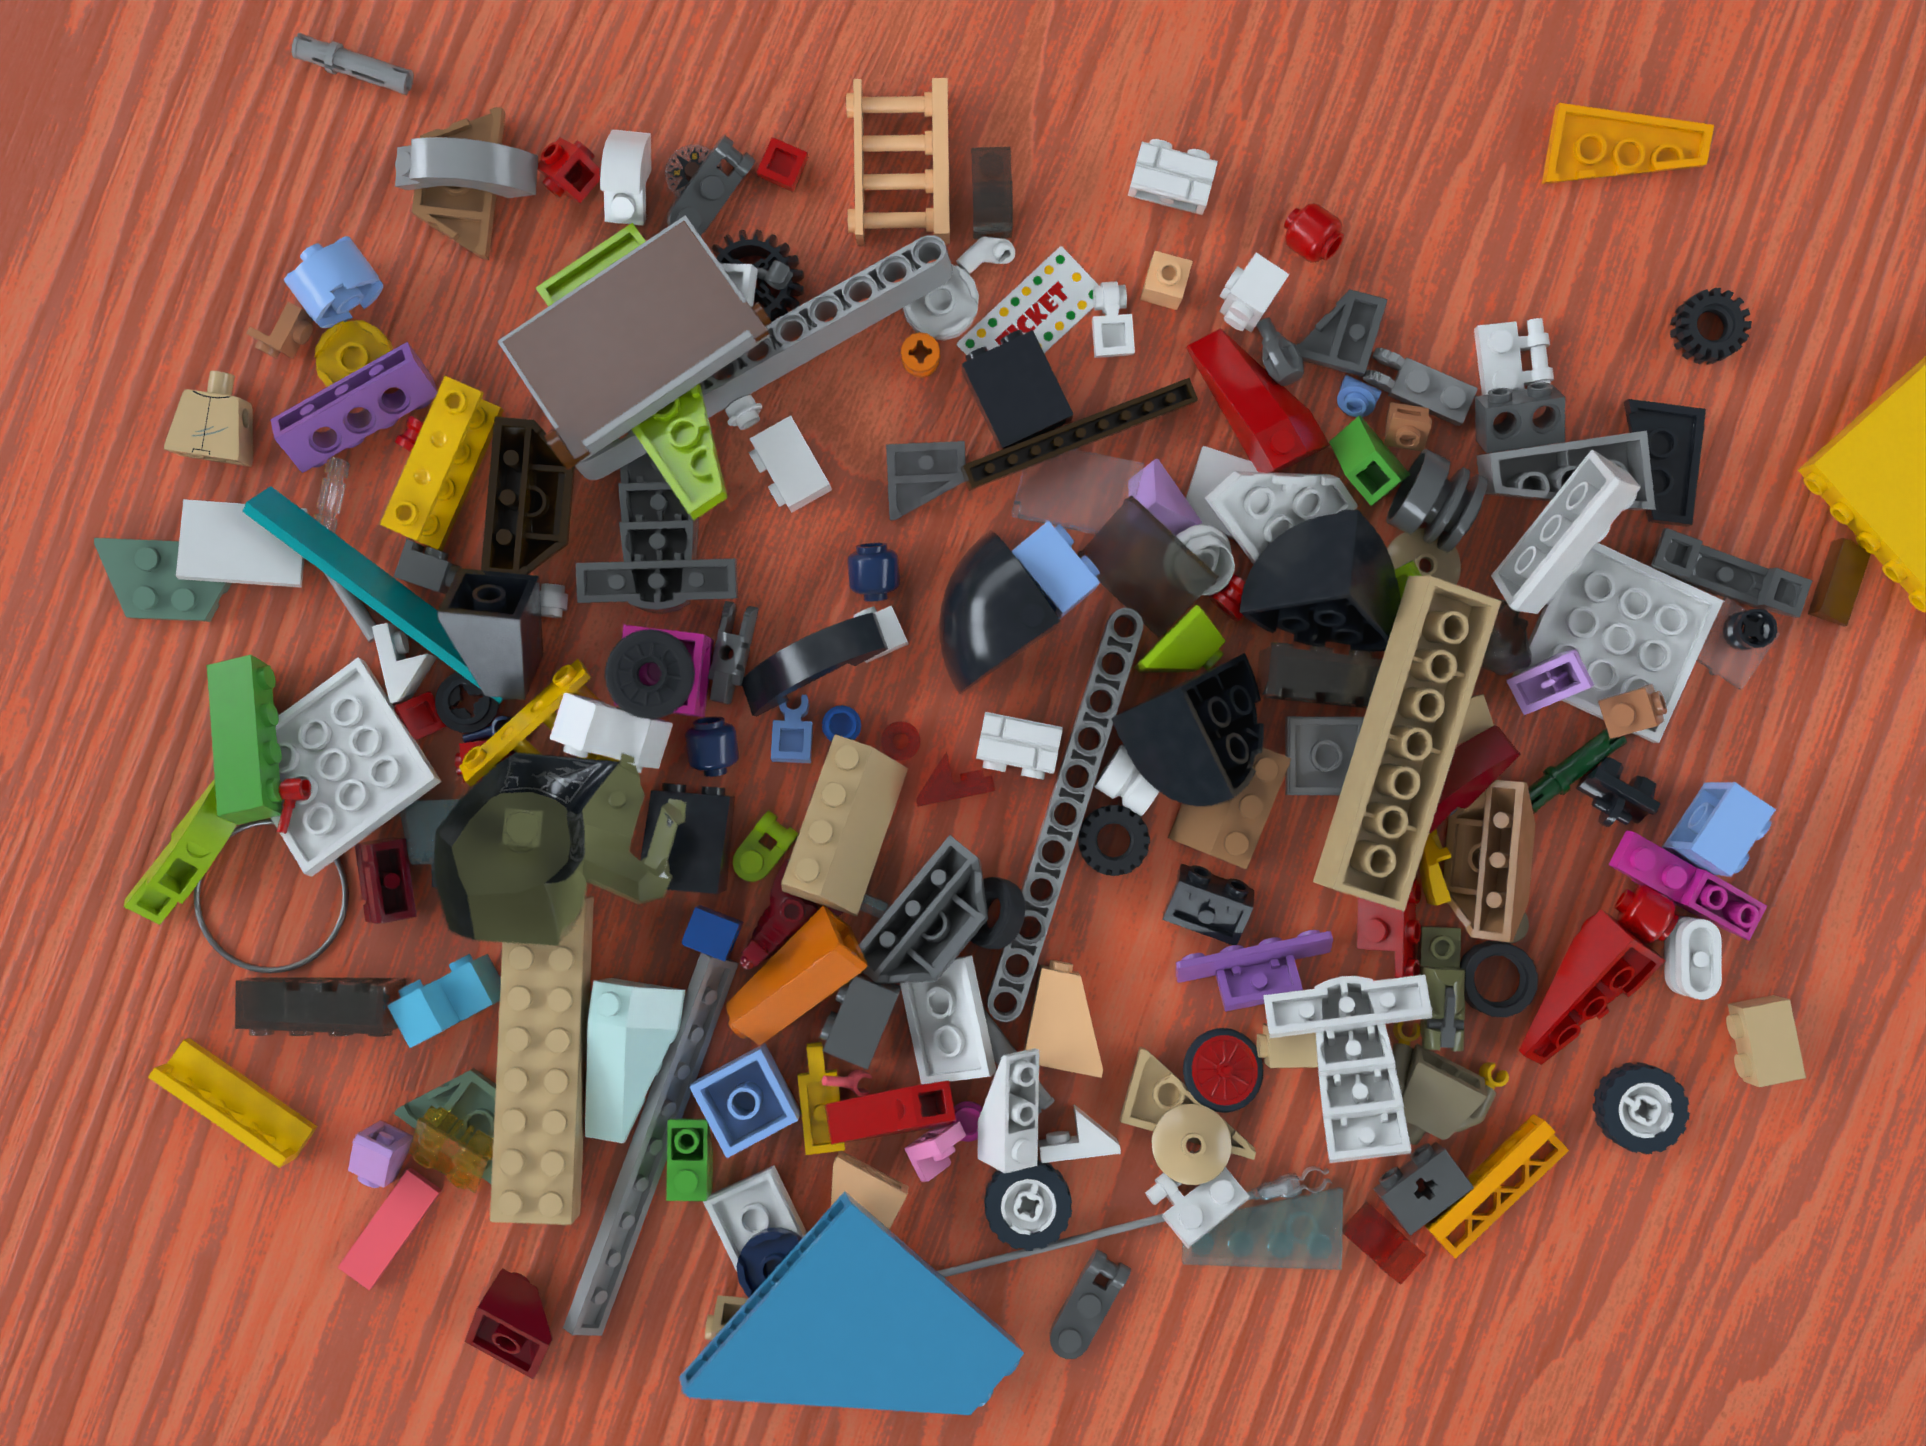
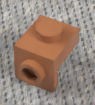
M287 302L270 336L252 327H249L246 334L257 340L255 348L276 359L280 353L293 359L300 345L305 344L310 338L313 330V320L302 308Z
M1390 402L1386 417L1384 446L1422 452L1432 426V419L1428 417L1429 408Z
M1653 684L1598 701L1610 739L1658 726L1664 721L1663 714H1667V706L1661 691L1655 692Z

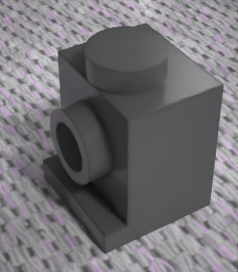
M406 539L394 577L446 595L459 568L462 567L448 562L449 554L430 547H426L423 553L424 546Z

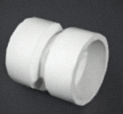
M1122 744L1111 757L1094 786L1112 799L1121 796L1122 805L1131 809L1132 812L1137 813L1140 817L1147 811L1159 793L1141 775L1128 755L1125 746Z

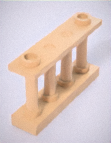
M932 78V92H924V96L863 97L861 79H853L854 93H846L847 117H854L855 209H848V233H855L857 245H865V229L926 228V232H934V235L940 237L945 244H950L948 78ZM925 112V117L932 116L933 131H925V135H864L863 113ZM925 151V155H933V169H925V173L864 174V152ZM926 189V193H933L934 208H926V212L865 213L864 190Z

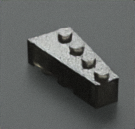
M1271 643L1270 647L1259 651L1257 686L1260 698L1365 709L1368 707L1383 660L1372 658L1373 653L1367 651L1350 650L1348 655L1333 653V648L1312 646L1310 650L1295 649L1294 644Z
M247 977L236 980L235 1029H249V1035L251 1036L273 1035L274 1030L289 1031L290 1036L313 1035L314 1032H328L329 1036H350L353 1033L368 1034V1036L374 1037L393 1035V1030L399 1027L387 1005L401 998L398 991L406 987V978Z

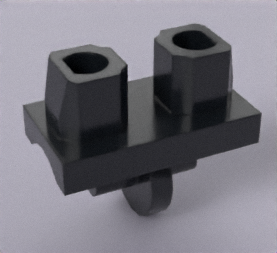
M1606 757L1596 765L1591 773L1581 778L1576 788L1594 799L1591 805L1601 811L1598 822L1605 827L1611 826L1616 820L1624 825H1628L1630 821L1638 824L1648 814L1654 815L1657 813L1660 802L1653 799L1656 783L1644 776L1638 775L1631 779L1629 785L1619 780L1624 767L1622 763L1611 757Z

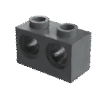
M1546 382L1531 383L1527 386V389L1514 391L1508 388H1496L1489 390L1487 395L1475 396L1477 443L1486 453H1494L1565 442V396L1554 385ZM1546 406L1543 415L1533 419L1535 411L1540 407ZM1507 412L1504 421L1499 424H1493L1497 415Z

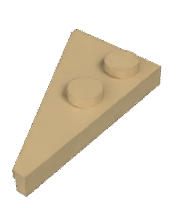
M1139 1047L1119 1120L1124 1124L1154 1131L1159 1119L1170 1109L1183 1104H1201L1195 1100L1188 1091L1187 1086L1147 1049ZM1223 1119L1231 1136V1154L1254 1160L1256 1155L1255 1147ZM1192 1137L1188 1139L1189 1142L1200 1145L1198 1138Z

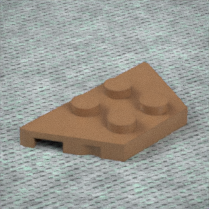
M495 107L490 109V114L471 121L467 118L452 123L447 129H436L420 135V138H462L502 145L506 113L503 108ZM456 186L414 189L412 213L417 218L480 258L489 260L496 194Z

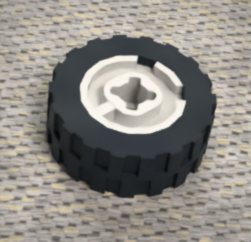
M1629 1062L1622 1064L1623 1066L1619 1068L1614 1067L1606 1077H1602L1599 1081L1598 1089H1595L1594 1092L1595 1103H1593V1111L1596 1114L1595 1121L1597 1125L1603 1130L1601 1132L1614 1143L1634 1153L1652 1154L1655 1151L1662 1152L1667 1150L1666 1147L1669 1145H1674L1679 1141L1678 1137L1681 1133L1684 1134L1687 1128L1685 1125L1687 1120H1689L1690 1112H1688V1097L1685 1096L1683 1092L1685 1090L1682 1085L1674 1080L1675 1077L1662 1069L1637 1062V1064Z
M1037 1161V1166L1009 1173L996 1170L992 1175V1180L987 1184L984 1197L986 1219H988L992 1232L998 1235V1239L1003 1243L1010 1244L1011 1248L1017 1250L1022 1248L1025 1251H1033L1035 1248L1043 1249L1048 1247L1049 1243H1055L1060 1238L1059 1235L1066 1231L1069 1217L1071 1218L1072 1215L1071 1194L1063 1175L1058 1169L1055 1170L1052 1164Z

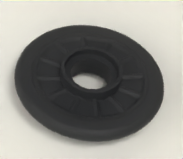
M655 629L636 631L620 640L611 651L605 668L606 686L614 702L628 714L644 719L661 718L679 709L689 697L695 679L694 663L685 645L673 635ZM649 662L656 663L661 670L660 680L652 686L644 685L639 678L640 668Z

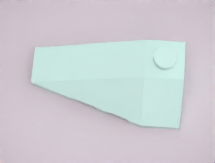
M614 978L593 982L587 1031L585 1137L618 1143L626 1141L646 1100L645 1096L663 1065L662 1061L671 1042H674L680 1030L685 997L684 989Z

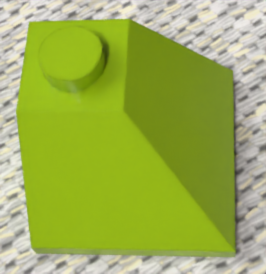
M1196 605L1155 644L1134 668L1139 673L1195 672L1202 666L1208 671L1223 656L1219 648L1226 640L1204 611Z

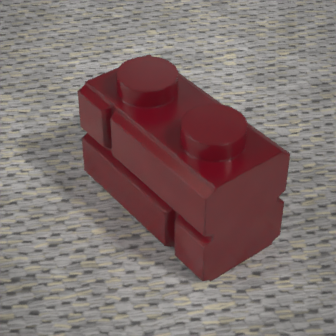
M392 837L354 845L362 899L366 900V903L363 905L365 921L381 924L417 917L406 838Z

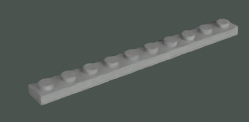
M700 953L684 997L680 1030L674 1042H671L662 1061L663 1065L653 1081L564 1323L563 1329L571 1335L602 1336L667 1160L668 1119H682L692 1092L689 1087L698 1076L739 963L731 959L724 962L707 954Z

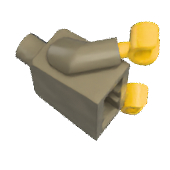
M1404 1021L1396 1022L1393 1027V1033L1399 1042L1393 1045L1392 1052L1404 1104L1410 1144L1417 1145L1426 1132L1445 1140L1449 1139L1454 1132H1461L1483 1122L1496 1096L1494 1089L1495 1087L1504 1086L1508 1082V1072L1500 1070L1496 1079L1493 1080L1491 1072L1496 1065L1493 1062L1484 1063L1480 1067L1478 1075L1431 1050L1422 1048L1419 1044H1416L1413 1049L1410 1047V1043L1421 1034L1419 1024L1415 1023L1411 1036L1406 1037L1401 1030Z

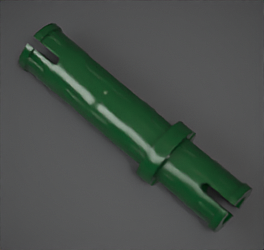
M1606 728L1556 767L1549 766L1543 771L1544 776L1528 787L1533 813L1535 814L1538 809L1558 794L1565 795L1570 791L1572 783L1618 748L1627 744L1625 736L1610 739Z

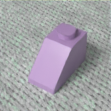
M380 1120L356 1134L352 1145L348 1171L358 1175L357 1180L372 1188H379L381 1186L384 1188L396 1179L416 1137Z

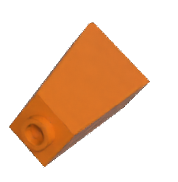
M823 905L725 1004L730 1019L728 1024L732 1031L742 1039L749 1037L758 1045H762L860 974L868 965L852 928Z

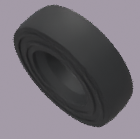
M988 877L983 879L987 913L991 903L998 898L1000 901V915L992 928L988 927L986 921L970 941L983 948L1001 949L1008 946L1020 932L1025 917V901L1019 887L1011 881L999 877Z

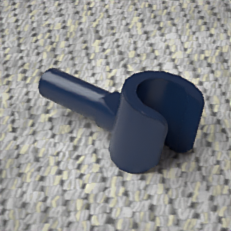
M499 716L494 719L491 726L476 732L463 734L464 743L491 738L514 716Z

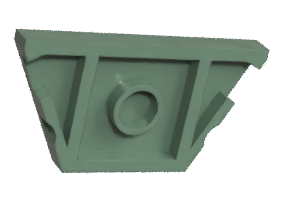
M94 538L96 550L127 618L210 622L219 607L221 596L227 593L232 584L178 579L176 577L179 541Z
M473 1068L397 1108L394 1112L396 1116L492 1184L496 1084Z

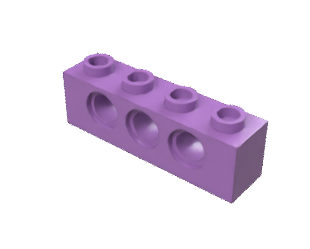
M407 341L270 419L274 439L298 469L304 473L312 467L323 466L332 456L342 450L358 446L365 437L377 430L393 426L400 417L414 409L418 410L428 406L436 397L438 390L433 376ZM389 388H399L395 393H384ZM354 408H365L362 412L350 413ZM321 427L330 428L326 432H315L317 429Z

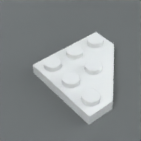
M1234 471L1205 497V500L1253 565L1269 544L1293 526L1312 518L1336 514L1342 510H1355L1358 507L1340 478L1330 474Z

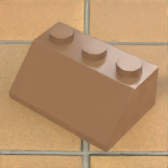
M1263 747L1262 753L1255 756L1252 767L1256 771L1255 775L1239 795L1213 806H1191L1182 803L1168 838L1247 870L1291 758Z

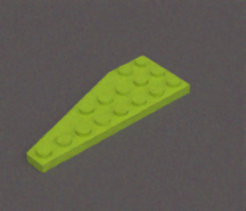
M632 222L535 288L549 307L646 241ZM700 383L632 428V431L693 520L728 498Z

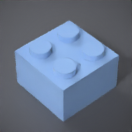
M1047 521L1011 552L1036 584L1055 614L1061 619L1095 591L1100 583L1097 579V575L1100 572L1086 555L1079 558L1071 546L1074 543L1073 539L1060 524L1054 528Z
M1705 782L1662 847L1696 868L1706 870L1713 875L1732 877L1733 874L1740 872L1749 860L1747 852L1755 840H1760L1770 829L1772 822L1769 819L1776 809L1736 782Z
M766 1043L696 1079L689 1087L726 1158L798 1121L801 1115V1110Z

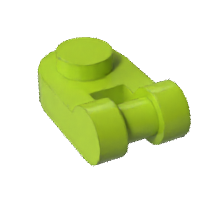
M770 810L762 816L733 856L734 871L745 881L755 882L766 877L799 835L791 827L787 830L777 822L778 817ZM766 833L777 841L772 850L760 842Z

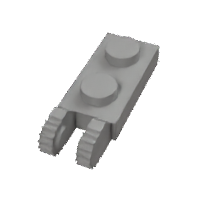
M1383 348L1375 349L1373 358L1379 363L1397 370L1398 373L1395 380H1393L1391 377L1378 371L1366 370L1363 377L1365 382L1388 392V396L1408 405L1429 408V414L1456 426L1463 424L1478 388L1408 357L1404 359L1401 355Z

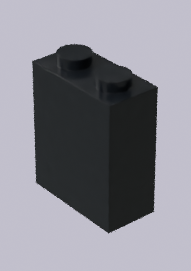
M1022 330L1014 331L1000 340L1001 345L989 351L987 347L976 349L965 357L967 361L962 363V374L999 451L1072 422L1074 415L1033 330L1023 334Z

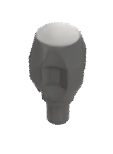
M1270 318L1260 320L1256 326L1263 338L1261 342L1263 345V364L1269 376L1281 386L1295 383L1304 374L1303 358L1297 346L1284 338L1280 332L1276 331Z

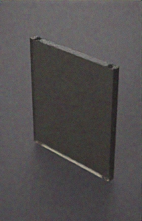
M1132 495L1124 500L1123 505L1087 546L1077 554L1079 558L1086 555L1094 563L1100 572L1097 575L1099 582L1125 607L1138 612L1142 617L1143 623L1158 638L1165 635L1171 625L1210 586L1214 585L1219 577Z

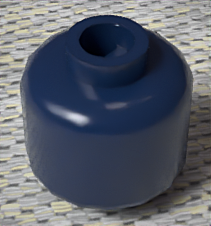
M887 543L860 544L856 546V551L848 556L850 589L857 594H864V601L888 599L887 593L899 587L898 555L895 551L888 549Z
M715 716L697 719L693 722V727L685 733L688 762L692 768L703 771L704 776L716 777L727 773V767L734 765L738 761L739 751L736 730L732 724L726 723L723 717Z

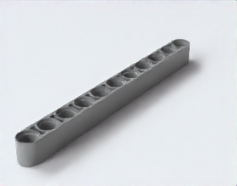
M935 235L921 237L772 321L766 327L770 334L768 338L700 383L708 418L727 408L739 398L750 395L949 281L953 271L945 242ZM937 259L936 261H934V262H932V263H928V262L931 261V260ZM864 298H868L866 301L859 302ZM834 317L832 320L824 322L828 318ZM800 336L797 340L791 341L793 338ZM766 356L763 359L756 361L759 357ZM731 375L728 379L722 380L726 376ZM632 429L627 432L628 434L624 438L616 439L582 463L576 464L575 467L583 477L589 480L601 479L646 454L647 451Z
M1131 608L1116 610L1105 624L1022 885L1021 892L1025 901V917L1033 916L1037 918L1040 923V929L1032 937H1024L1018 933L1017 937L1008 946L1002 948L988 992L987 1005L989 1012L995 1019L1001 1022L1015 1020L1023 1010L1113 726L1111 718L1117 714L1143 632L1142 617ZM1119 617L1129 618L1134 624L1132 636L1126 638L1117 635L1114 630V621ZM1115 654L1122 660L1123 666L1119 674L1110 675L1103 670L1102 659L1105 655ZM1103 691L1110 697L1111 705L1106 712H1096L1091 707L1090 697L1093 692ZM1084 728L1095 730L1099 736L1097 747L1091 751L1083 749L1078 742V735ZM1073 765L1083 767L1087 773V781L1082 787L1074 788L1066 780V772ZM1064 802L1071 804L1075 809V818L1068 825H1060L1054 818L1056 806ZM1051 840L1059 841L1064 849L1062 858L1054 863L1045 861L1042 856L1044 844ZM1039 878L1049 880L1052 886L1050 895L1043 900H1037L1030 894L1032 882ZM1014 954L1025 956L1028 960L1026 971L1018 975L1010 973L1006 969V961L1010 956ZM1009 992L1015 996L1016 1005L1012 1010L1001 1012L996 1009L994 999L999 993Z

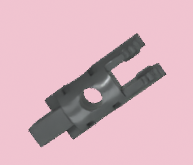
M729 601L724 603L708 679L713 680L710 700L731 704L736 685L742 686L759 611L757 607L748 606L746 608L740 633L735 635L732 634L736 616V604ZM733 649L734 655L729 659V651Z

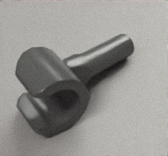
M774 260L768 271L756 267L758 269L757 278L764 280L777 290L784 289L793 276L790 268L777 260Z

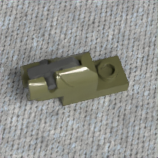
M1421 926L1417 959L1420 963V975H1425L1432 1009V1018L1421 1019L1420 1022L1422 1048L1440 1051L1441 1047L1451 1048L1452 1051H1464L1465 969L1460 968L1461 928Z

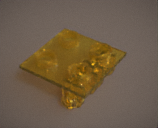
M430 1106L423 1118L420 1117L417 1121L408 1153L413 1155L414 1160L421 1166L428 1169L434 1168L446 1175L448 1181L457 1188H467L476 1193L488 1160L491 1161L493 1159L494 1138L477 1130L466 1145L465 1143L475 1127L470 1125L460 1140L455 1137L462 1128L464 1120L460 1119L448 1134V1131L456 1122L457 1116L441 1106L438 1109Z

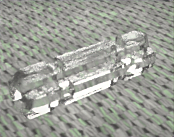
M330 457L327 459L324 472L327 473V478H322L316 509H319V514H315L314 519L335 533L338 523L335 515L340 514L346 487L343 479L348 478L350 464L346 460Z

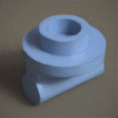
M1345 375L1339 388L1337 404L1349 416L1358 417L1360 415L1365 417L1374 411L1382 391L1349 375Z

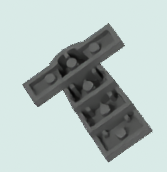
M646 453L621 467V483H618L622 522H619L624 562L576 563L577 603L628 602V604L646 612L666 614L681 610L688 606L691 600L738 598L737 559L696 560L699 517L695 520L692 519L649 454Z

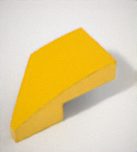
M1436 829L1431 834H1428L1419 868L1427 904L1438 906L1452 901L1438 864L1440 861L1451 858V853L1447 847L1442 848Z

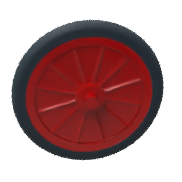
M1228 1028L1209 1030L1193 1041L1185 1055L1183 1075L1188 1091L1197 1102L1215 1112L1227 1113L1245 1107L1256 1097L1263 1081L1262 1058L1258 1057L1257 1047L1247 1036L1236 1030Z

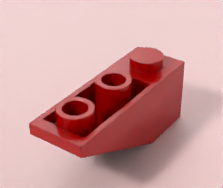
M949 1080L909 1086L825 1104L831 1145L938 1128L956 1121Z

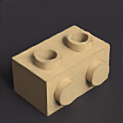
M1771 995L1728 1004L1730 1015L1726 1018L1727 1029L1730 1036L1735 1039L1738 1053L1734 1056L1735 1068L1744 1082L1757 1087H1763L1806 1078L1790 999Z

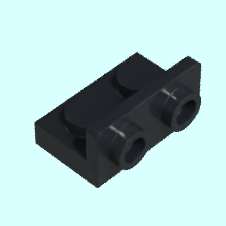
M1181 864L1176 884L1164 909L1162 920L1225 943L1237 945L1254 909V890L1240 880H1227L1213 875L1204 867Z

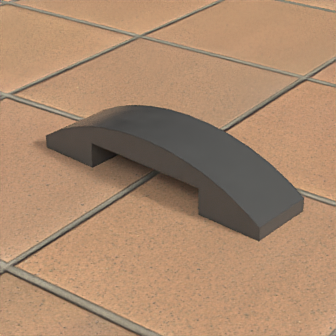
M1668 528L1663 529L1651 566L1655 569L1715 595L1781 615L1800 618L1812 580L1776 567L1770 569L1704 546L1702 545L1703 541Z

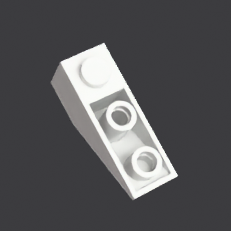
M1038 1049L1002 1055L978 1119V1159L1003 1173L1037 1166Z

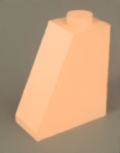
M1050 960L1049 966L1040 965L1023 1051L1038 1049L1039 1066L1102 1078L1103 1067L1081 975L1079 972L1072 971L1073 964Z
M839 1151L833 1164L831 1206L845 1191L884 1226L890 1229L908 1195L909 1186L851 1155Z

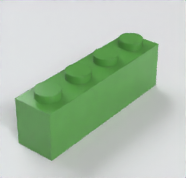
M253 655L207 665L217 816L237 825L279 816L282 813L283 801L279 794L281 783L279 763L282 759V753L276 737V725L278 724L279 716L273 700V688L276 684L274 672L270 665Z

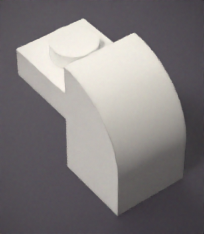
M612 129L607 137L602 155L600 190L604 191L605 222L631 224L633 222L634 225H644L646 221V181L651 173V133Z

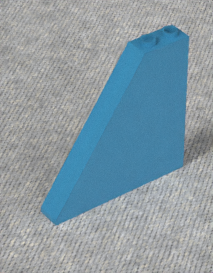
M844 1191L679 1376L682 1393L688 1398L971 1415L977 1407H981L989 1401L994 1388L1003 1377L1009 1376L1016 1370L1024 1352L1010 1334Z

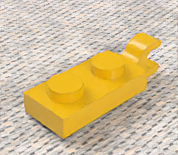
M822 1042L806 1043L809 1072L798 1074L806 1155L845 1151V1143L831 1145L825 1104L840 1101L839 1087L824 1086L822 1084V1077L837 1076V1069L825 1070Z

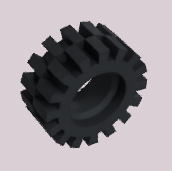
M1713 288L1709 292L1708 289H1705L1686 300L1675 311L1677 315L1671 319L1670 325L1676 326L1675 329L1670 331L1671 338L1678 337L1679 340L1674 344L1676 350L1683 347L1686 351L1681 356L1686 359L1693 356L1695 357L1693 363L1701 364L1706 361V364H1713L1737 352L1743 347L1741 344L1747 341L1749 334H1746L1745 331L1751 328L1752 321L1744 320L1745 317L1750 315L1749 309L1741 311L1739 308L1744 301L1740 297L1733 301L1731 297L1734 292L1727 290L1721 294V288ZM1702 313H1714L1721 319L1724 330L1718 340H1707L1700 334L1697 328V321Z

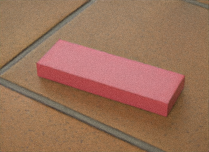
M409 1168L337 1268L366 1289L371 1290L440 1195L442 1189L414 1169Z

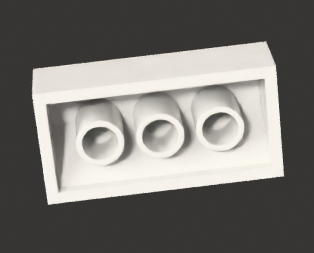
M1594 450L1588 453L1491 575L1510 608L1515 611L1538 614L1544 605L1550 604L1556 598L1562 583L1570 574L1579 570L1589 550L1595 543L1602 541L1606 537L1611 523L1621 511L1628 509L1635 501L1641 486L1627 471Z

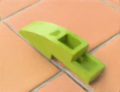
M215 779L174 829L169 844L125 898V908L160 925L178 902L183 904L207 872L237 824L217 816Z

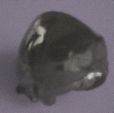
M1497 599L1501 601L1481 668L1504 676L1518 669L1529 667L1532 653L1529 648L1526 630L1528 621L1519 618L1520 611L1510 608L1505 600Z

